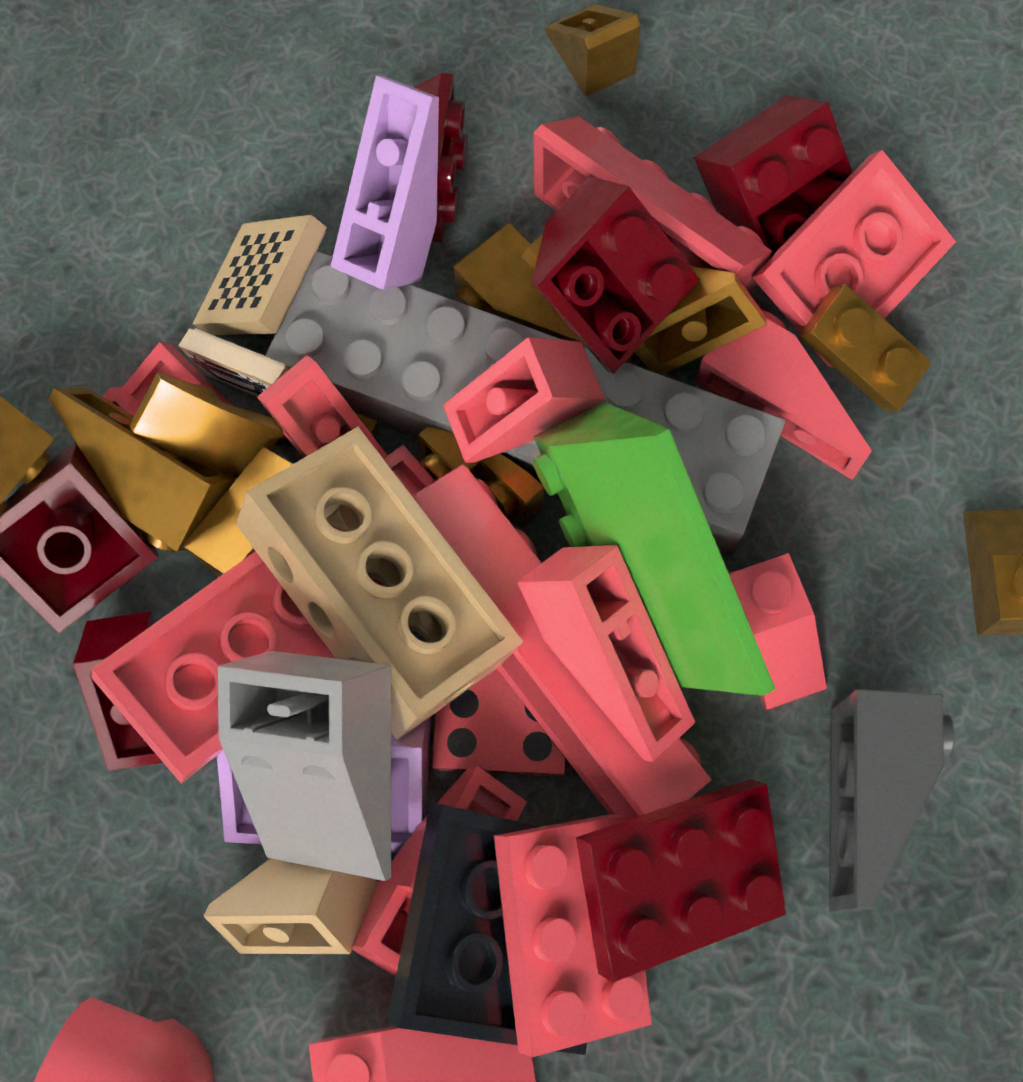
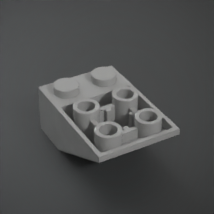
M269 651L219 665V740L267 858L382 881L390 879L391 665Z

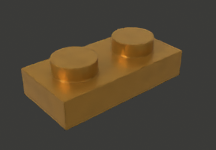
M846 284L831 288L799 335L872 401L887 412L900 411L932 363Z

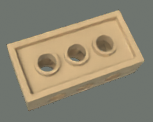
M359 427L354 428L246 491L236 522L237 527L336 659L391 665V733L396 740L402 738L500 667L524 642ZM332 526H335V527L339 528V529L342 530V531H339V530L333 528ZM370 578L377 579V580L380 581L384 586H380V585L376 584V583L373 582ZM410 630L422 635L426 642L418 640Z

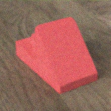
M307 355L257 396L259 401L281 426L282 434L304 458L356 427L361 429L383 459L388 456L316 361Z

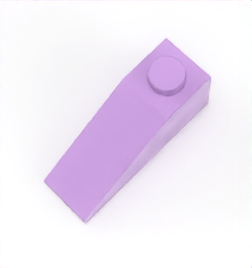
M376 76L332 257L331 268L382 290L421 282L437 222L439 97L385 76Z

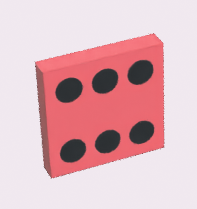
M495 669L436 712L433 770L465 772L471 765H477L487 773L564 777L565 756L498 669Z

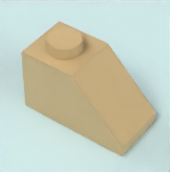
M270 858L211 902L207 907L204 917L240 954H350L377 881L372 878Z

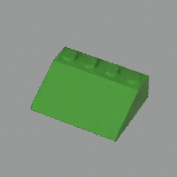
M602 402L534 435L533 438L541 455L533 459V465L547 493L550 496L558 493L567 516L559 519V523L570 547L618 546L679 686L764 696L776 690L670 429L607 402Z

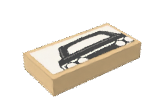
M189 328L178 345L206 376L255 397L259 396L290 370L286 364L196 328L194 330Z

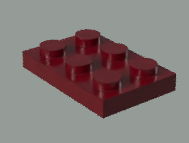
M749 779L576 837L597 970L599 975L612 983L786 915L766 783Z

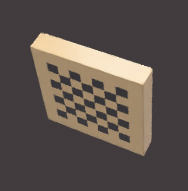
M312 215L242 224L193 325L211 335L273 334L278 332L326 233L327 227Z

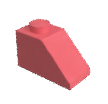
M528 337L443 406L465 463H474L535 441L534 435L600 404L605 400V397L582 342Z
M787 553L729 573L776 690L764 696H759L765 711L826 690L827 684L815 615L790 554Z

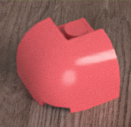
M90 997L81 1002L64 1023L51 1044L34 1082H214L209 1054L193 1031L173 1018L155 1022L110 1003Z

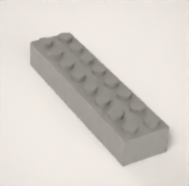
M317 251L265 356L286 364L289 369L306 355L316 361L355 413L419 438V434L427 427L453 433L443 405L526 338L562 339L410 284L382 290L331 268L332 256ZM584 348L605 397L603 402L670 429L718 549L734 555L746 529L786 420L626 362L615 374H612L601 365L589 349ZM535 441L500 453L541 483L533 465V459L541 455Z

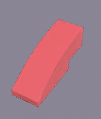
M471 765L437 804L517 821L527 801L479 766ZM427 816L392 860L391 878L387 881L379 880L377 882L352 948L353 951L395 977Z

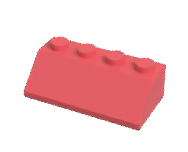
M577 116L544 123L534 132V195L551 208L558 211L589 176L629 186L689 266L735 273L749 294L757 286L752 277L770 259L772 251L764 245L762 239L754 231L743 226L737 227L716 212L714 206L705 197L697 193L685 191L668 179L667 174L659 165L650 160H641L621 146V143L613 133L603 127L595 128Z

